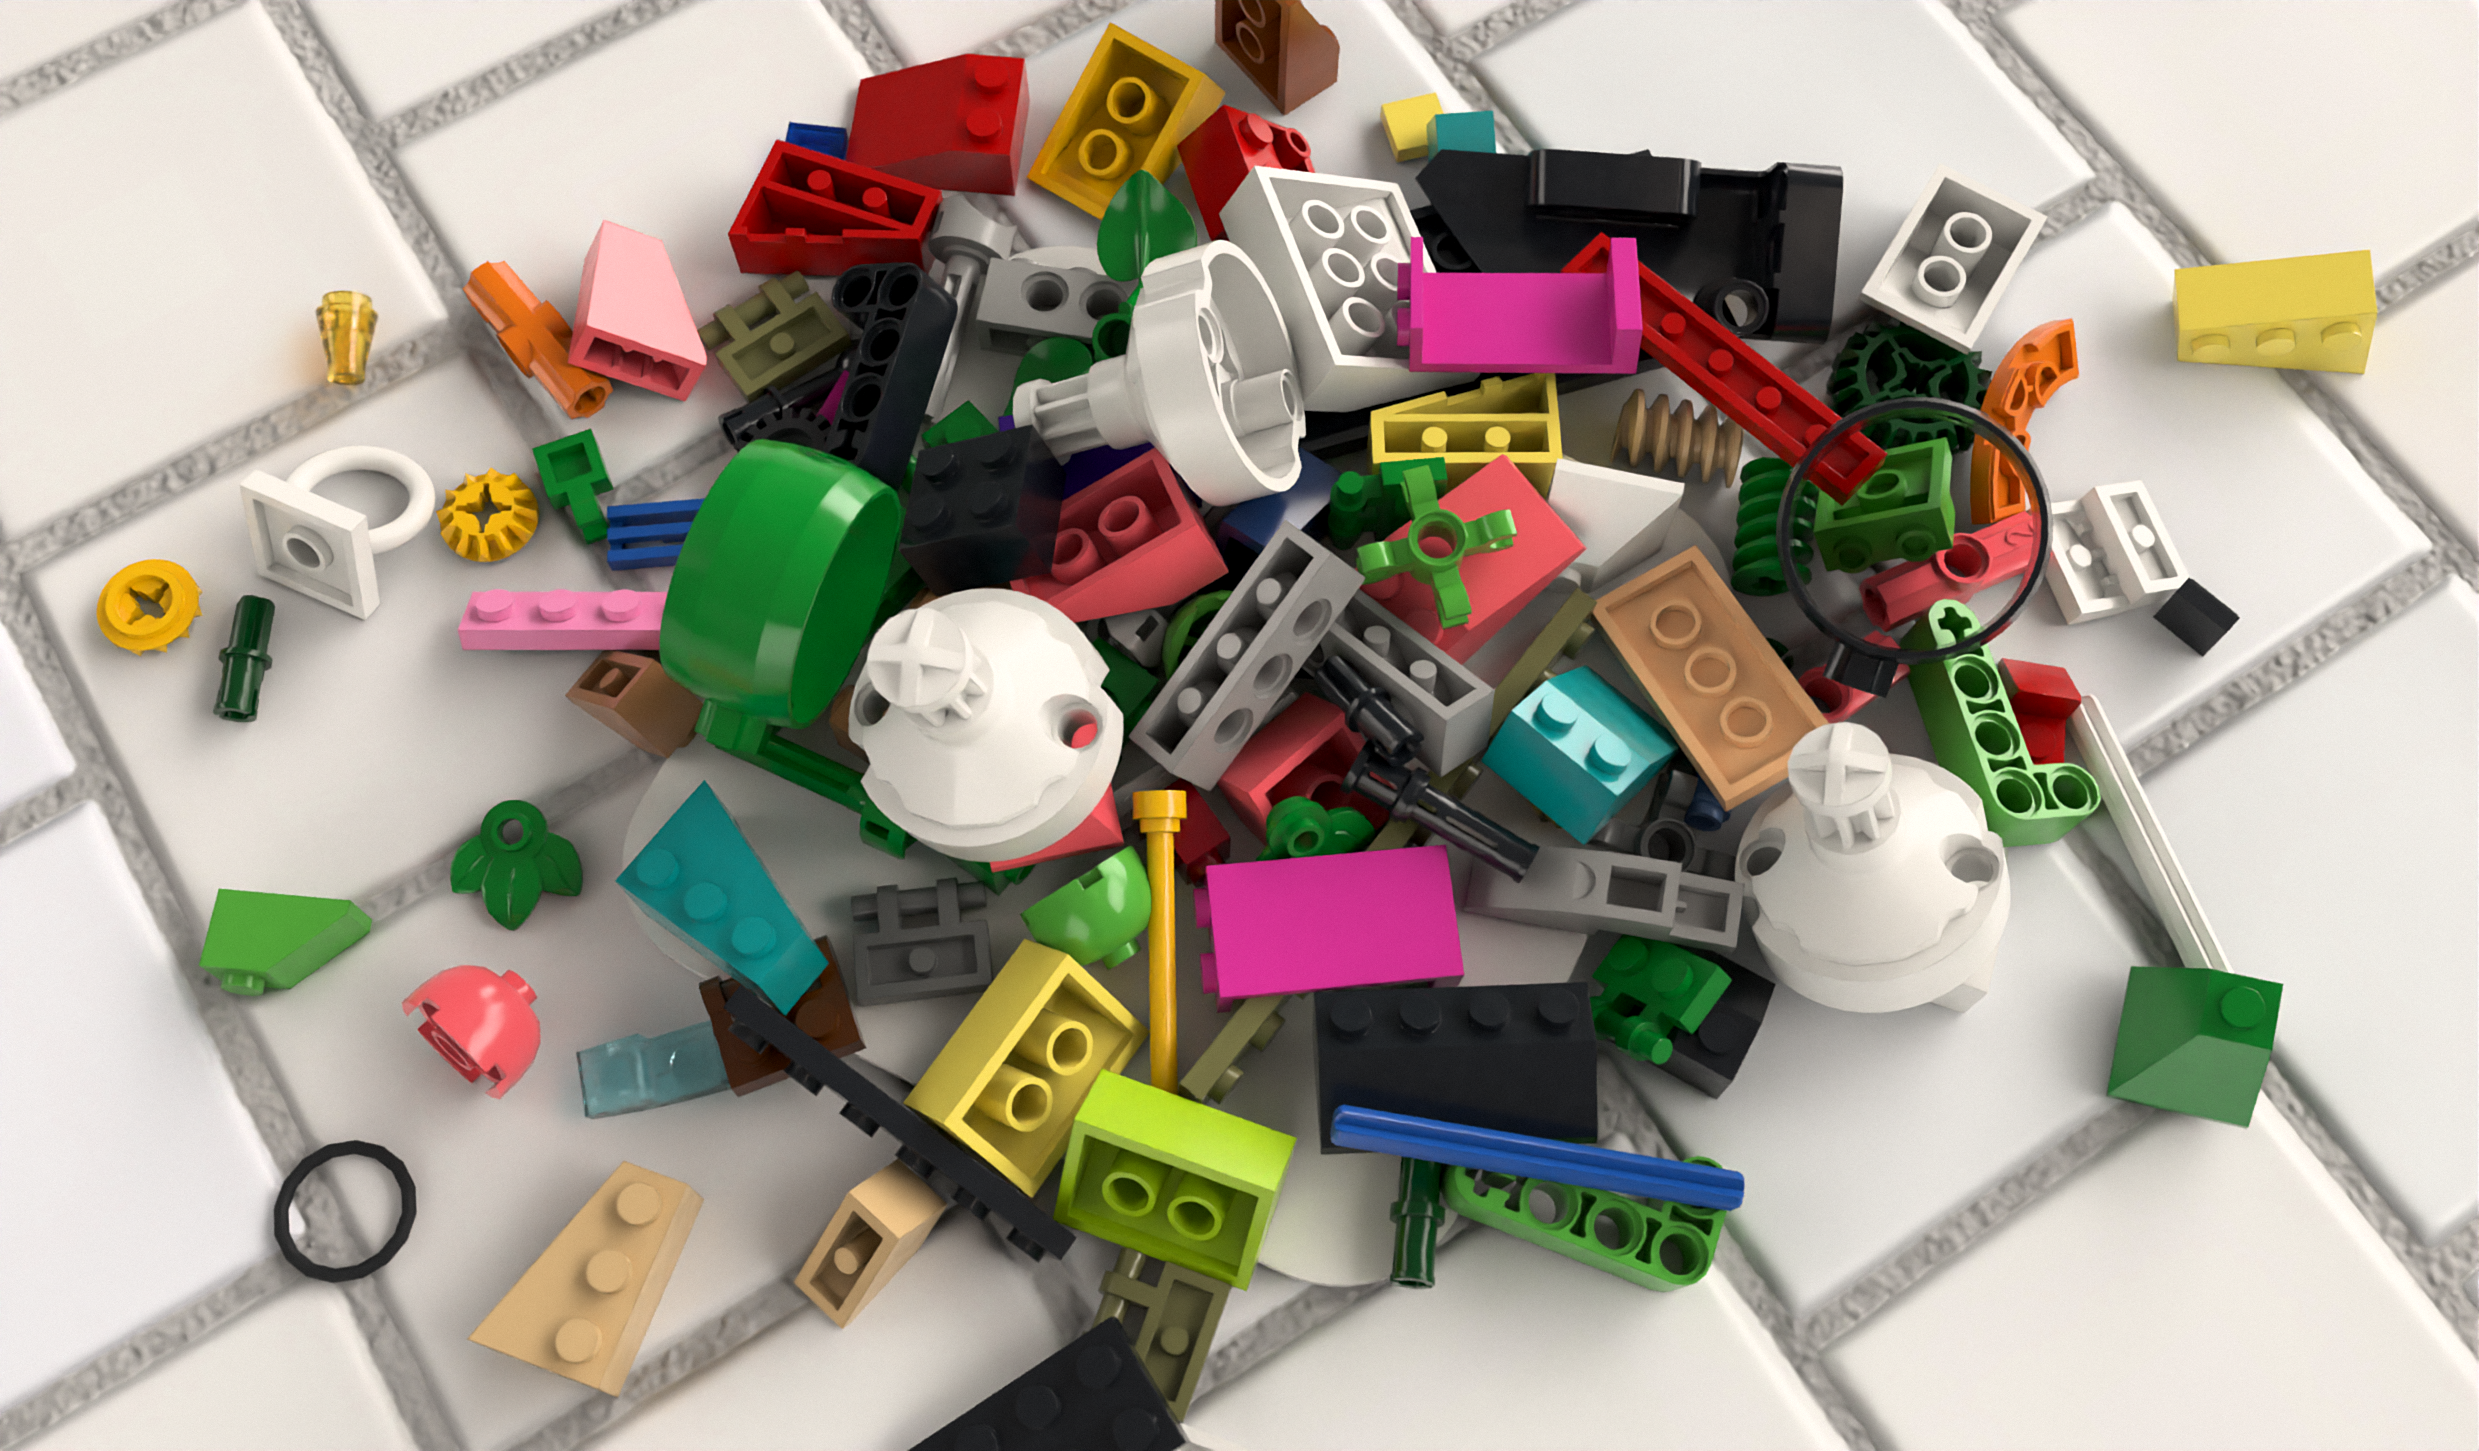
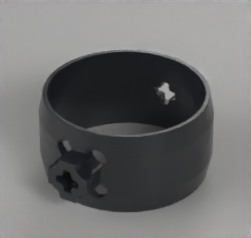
M1938 397L1890 399L1861 408L1838 420L1812 442L1798 460L1784 487L1779 504L1776 522V543L1782 574L1797 605L1822 633L1835 641L1822 676L1863 692L1886 698L1899 664L1919 665L1937 663L1970 653L2003 633L2017 620L2033 599L2044 578L2053 543L2052 505L2043 476L2030 453L2007 428L1989 417L1987 413ZM1901 418H1931L1951 422L1973 431L1994 445L2007 458L2020 477L2028 495L2033 519V544L2029 563L2019 587L2004 608L1988 623L1961 639L1948 644L1921 649H1900L1871 643L1846 631L1831 620L1811 597L1803 582L1795 557L1793 541L1794 521L1800 496L1811 474L1823 458L1838 444L1860 430L1877 423Z

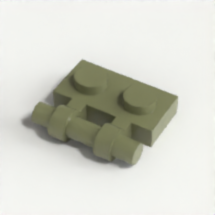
M798 270L780 281L773 277L758 286L760 293L734 308L729 304L713 313V321L697 330L702 344L708 351L726 340L730 342V344L715 352L720 367L747 403L764 395V388L772 385L779 391L852 346L849 333L817 292L797 304L794 302L796 298L810 291L806 280ZM771 313L775 315V317L752 331L748 329V327Z
M1121 1247L1113 1271H1105L1098 1292L1103 1294V1298L1091 1329L1111 1316L1117 1317L1122 1325L1129 1305L1148 1311L1135 1344V1349L1177 1420L1183 1424L1232 1285L1166 1261L1157 1287L1138 1281L1147 1256L1133 1249Z

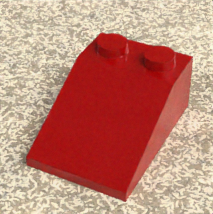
M967 53L860 79L845 161L934 189L1015 196L1030 103L1025 58Z

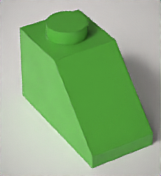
M219 888L199 966L222 981L221 989L231 993L261 996L263 995L264 987L291 989L368 934L372 919L351 900Z

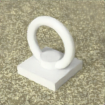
M348 446L322 452L300 464L285 481L255 469L239 484L258 574L364 620L380 606L373 555L393 550L413 539L427 525L435 506L433 484L421 466L403 454L374 446ZM354 470H370L397 478L407 488L410 498L407 508L397 519L379 528L368 530L367 517L313 494L310 490L322 480L335 474Z

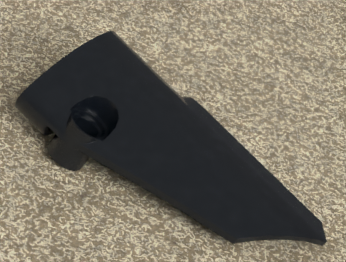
M1441 149L1415 177L1416 182L1480 273H1560L1601 232L1610 239L1636 238L1638 261L1739 339L1824 344L1829 336L1833 316L1844 179L1841 166L1777 162L1765 171L1703 168L1701 167V162L1697 160L1674 157L1561 149L1533 150L1527 155ZM1727 295L1739 297L1747 307L1748 315L1746 321L1740 327L1730 324L1723 315L1722 305Z

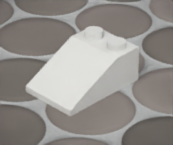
M1940 163L1861 291L1858 299L1968 355L2045 223L2047 216Z

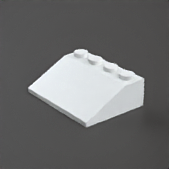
M1254 166L1219 215L1230 242L1239 247L1255 264L1276 301L1295 355L1303 394L1304 410L1350 412L1475 381L1480 375L1478 372H1409V346H1397V308H1409V300H1397L1398 263H1410L1411 237H1421L1398 183ZM1423 243V273H1436Z

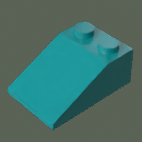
M1584 665L1546 680L1511 710L1481 761L1575 839L1585 845L1681 751V748L1663 725L1589 666Z

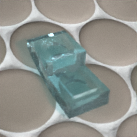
M711 1020L653 1038L635 1034L576 1052L585 1117L590 1119L649 1110L731 1089Z

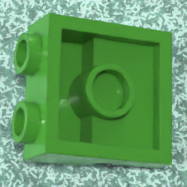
M1946 437L1884 450L1888 454L1883 465L1843 506L1821 489L1819 490L1813 533L1827 572L1841 570L1845 573L1855 574L1866 570L1876 562L1898 558L1911 562H1920L1928 559L1938 551L1953 548L1956 512L1949 492L1952 455Z

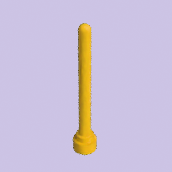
M1137 791L1132 793L1133 820H1140V833H1147V875L1151 888L1152 905L1148 923L1151 1086L1178 1095L1173 833L1180 832V820L1187 819L1186 791Z

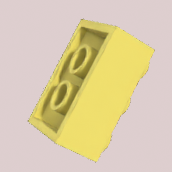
M1024 938L903 1104L968 1156L1024 1195L1033 1198L1067 1150L1074 1119L1101 1069L1120 1075L1150 1031L1069 954Z

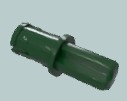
M244 595L236 604L229 645L219 652V660L223 663L213 713L219 715L222 719L234 722H253L257 719L259 694L264 672L271 669L273 661L267 654L275 605L267 598Z

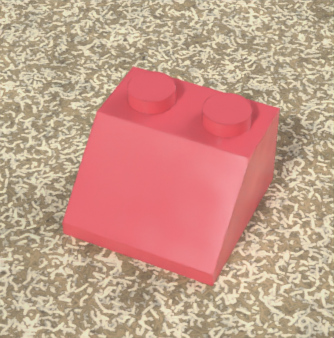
M1307 692L1248 740L1217 782V785L1240 821L1265 847L1268 845L1266 841L1267 816L1276 804L1289 797H1306L1322 805L1326 811L1341 807H1352L1360 811L1371 822L1375 831L1389 820L1388 810L1355 791L1347 795L1339 790L1366 741L1360 732H1352L1346 726V714L1337 705ZM1370 772L1371 777L1393 789L1389 781L1374 772Z

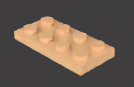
M1697 545L1595 600L1597 604L1590 617L1591 622L1725 812L1789 777L1788 760L1793 747L1806 733L1822 725L1829 724Z

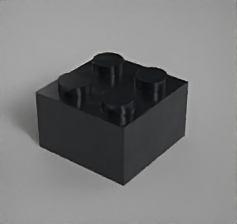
M1033 424L920 450L918 452L898 550L936 597L1051 573L1067 473Z

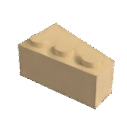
M623 1161L467 1339L493 1351L618 1398L701 1209L704 1198L686 1183Z

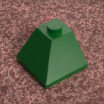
M2131 966L2106 1097L2247 1129L2272 1053L2284 984L2211 968Z

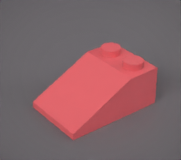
M1153 448L1063 500L1051 573L1009 582L1013 591L1025 593L1043 600L1060 610L1074 623L1173 605L1229 573L1190 490L1178 472L1156 448Z
M1504 454L1497 457L1438 500L1440 509L1456 514L1463 523L1477 520L1493 512L1510 509L1517 531V536L1512 537L1513 547L1497 552L1478 553L1463 557L1459 574L1472 613L1467 615L1468 624L1443 630L1437 614L1431 585L1417 581L1408 571L1396 574L1380 582L1366 585L1361 584L1359 587L1360 590L1461 665L1587 549L1513 462ZM1412 520L1393 532L1384 541L1392 542L1407 538ZM1427 537L1418 543L1422 552L1432 558H1444L1453 552L1451 546L1439 537Z

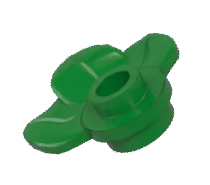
M1289 797L1276 804L1269 812L1266 819V841L1268 845L1254 862L1354 853L1369 846L1376 838V831L1371 822L1360 811L1352 807H1341L1326 811L1322 805L1306 797Z
M507 800L495 805L488 811L482 821L479 835L460 845L451 862L450 881L452 892L456 894H470L482 891L483 901L489 914L507 930L515 931L532 914L541 898L542 890L562 896H579L583 886V870L579 854L574 845L569 840L549 832L546 818L536 806L522 800ZM518 820L523 826V836L520 841L510 845L503 838V828L509 821Z

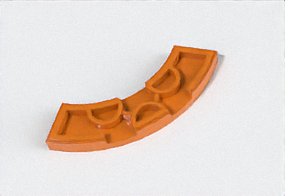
M2072 318L2047 322L2026 333L2006 354L1987 389L1980 411L1987 413L1989 417L2007 428L2023 444L2027 451H2029L2031 437L2025 430L2034 410L2044 408L2056 390L2070 380L2078 378L2079 368L2074 321H2072ZM1975 433L1970 472L1972 525L1995 523L2026 511L2025 488L2016 470L1994 445Z

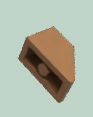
M603 650L565 695L579 708L641 750L665 758H669L677 748L686 747L695 738L697 732L694 730L703 703L691 692L666 676L662 666L655 659L617 650Z

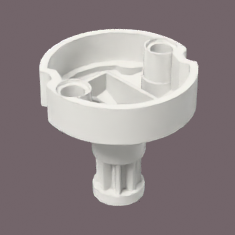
M1225 240L1210 242L1157 258L1148 264L1141 276L1144 288L1140 289L1133 311L1126 354L1097 362L1091 366L1089 373L1052 384L1044 379L1023 383L1017 387L1014 394L1013 418L1015 428L1033 424L1061 466L1070 460L1072 454L1109 444L1114 449L1122 450L1151 442L1169 464L1182 476L1188 486L1201 499L1213 506H1228L1286 491L1295 484L1302 468L1298 453V442L1300 438H1304L1306 435L1304 401L1298 367L1285 323L1268 285L1255 264L1239 247Z
M995 588L971 589L940 597L918 609L906 610L890 618L875 633L868 650V660L860 673L852 696L848 736L867 753L870 763L868 770L861 779V783L871 800L891 821L924 845L945 855L969 861L995 862L1016 859L1038 852L1068 835L1084 821L1103 797L1115 773L1122 749L1123 713L1108 694L1101 689L1102 682L1108 674L1109 668L1095 647L1072 620L1049 603L1025 593ZM888 708V710H887V712L885 713L884 717H882L883 712ZM1086 724H1097L1095 738L1088 745L1082 748H1071L1073 735L1080 727Z
M1839 722L1825 724L1806 733L1793 747L1788 760L1789 780L1775 790L1753 815L1743 833L1736 856L1735 882L1745 883L1742 907L1747 921L1753 926L1752 931L1763 960L1783 983L1797 993L1817 1003L1844 1011L1861 1013L1899 1011L1916 1007L1947 994L1972 976L1988 959L2003 933L2008 918L2010 882L2002 839L1998 834L1988 831L1982 799L1968 784L1942 767L1915 757L1889 754L1879 735L1863 725ZM1979 880L1988 882L1980 888H1977V885L1968 884L1971 881Z

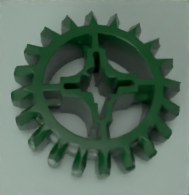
M1894 317L1889 319L1885 326L1873 320L1870 325L1866 326L1863 334L1855 332L1847 340L1842 352L1837 353L1831 369H1833L1826 383V394L1831 396L1828 408L1841 418H1844L1854 411L1882 401L1905 397L1941 398L1940 393L1946 391L1950 401L1981 410L1987 388L1991 383L1992 371L1978 368L1982 362V351L1969 352L1966 355L1910 325L1906 326L1904 322ZM1870 370H1873L1878 378L1876 386L1879 389V393L1873 396L1869 391L1866 381V373ZM1931 418L1893 419L1877 423L1859 431L1883 450L1946 437L1952 461L1958 453L1964 454L1965 451L1971 449L1975 433L1967 428Z

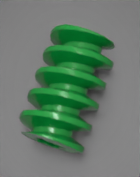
M1761 457L1751 460L1742 467L1740 473V480L1742 482L1738 494L1740 507L1736 516V523L1739 528L1736 530L1734 544L1737 550L1732 560V567L1735 572L1732 575L1730 584L1735 591L1746 595L1766 597L1789 591L1782 574L1776 543V522L1779 504L1784 487L1794 469L1783 459ZM1809 480L1803 489L1797 506L1793 538L1795 557L1805 586L1810 584L1812 573L1804 565L1810 563L1814 556L1812 547L1806 544L1814 538V526L1809 521L1815 518L1817 506L1811 499L1816 497L1819 488Z

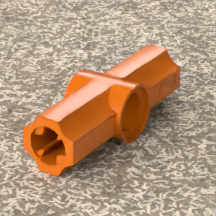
M487 261L470 273L468 283L462 290L472 307L495 330L498 341L519 370L528 379L534 376L571 420L577 417L589 418L605 407V401L613 392V388L605 375L568 363L573 331L555 307L547 300L541 303L505 261L499 263Z

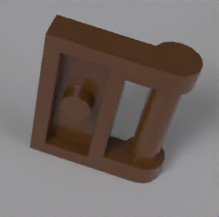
M824 935L814 939L829 962L819 975L822 988L802 995L786 1016L779 1011L777 1012L840 1059L866 1049V1045L834 948L829 937ZM718 975L699 982V990L710 1016L731 1090L737 1097H741L790 1078L783 1071L791 1061L771 1045H768L760 1055L728 1031L736 1019L729 1015L723 1007L742 984L734 978L723 981Z

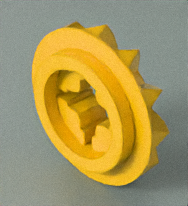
M491 467L487 474L476 477L465 473L464 482L455 490L445 489L446 501L443 508L436 511L440 522V534L447 545L459 556L477 562L501 560L519 551L533 536L539 520V507L531 488L522 482L515 473L511 475L500 474ZM492 498V502L501 513L490 515L488 524H485L483 532L482 525L477 517L473 515V512L483 511L485 502Z
M163 559L139 561L123 568L107 582L98 599L97 621L103 634L117 648L127 649L139 656L144 651L153 649L167 653V645L178 637L190 638L188 627L194 618L203 616L199 607V596L203 592L191 574L174 562ZM140 596L145 601L149 599L154 603L159 602L160 606L164 609L163 613L165 615L162 618H154L148 614L145 615L143 610L140 609L141 605L135 599Z

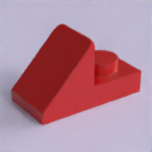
M2002 658L1998 662V673L2033 765L2064 763L2066 720L2081 704V695L2069 674L2063 667Z

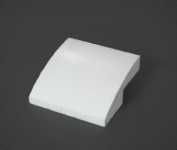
M2142 480L2095 486L2081 499L2051 503L2053 543L2052 555L2049 559L2045 577L2068 625L2111 616L2171 597L2190 578ZM2030 507L2026 512L2030 516H2032V510Z

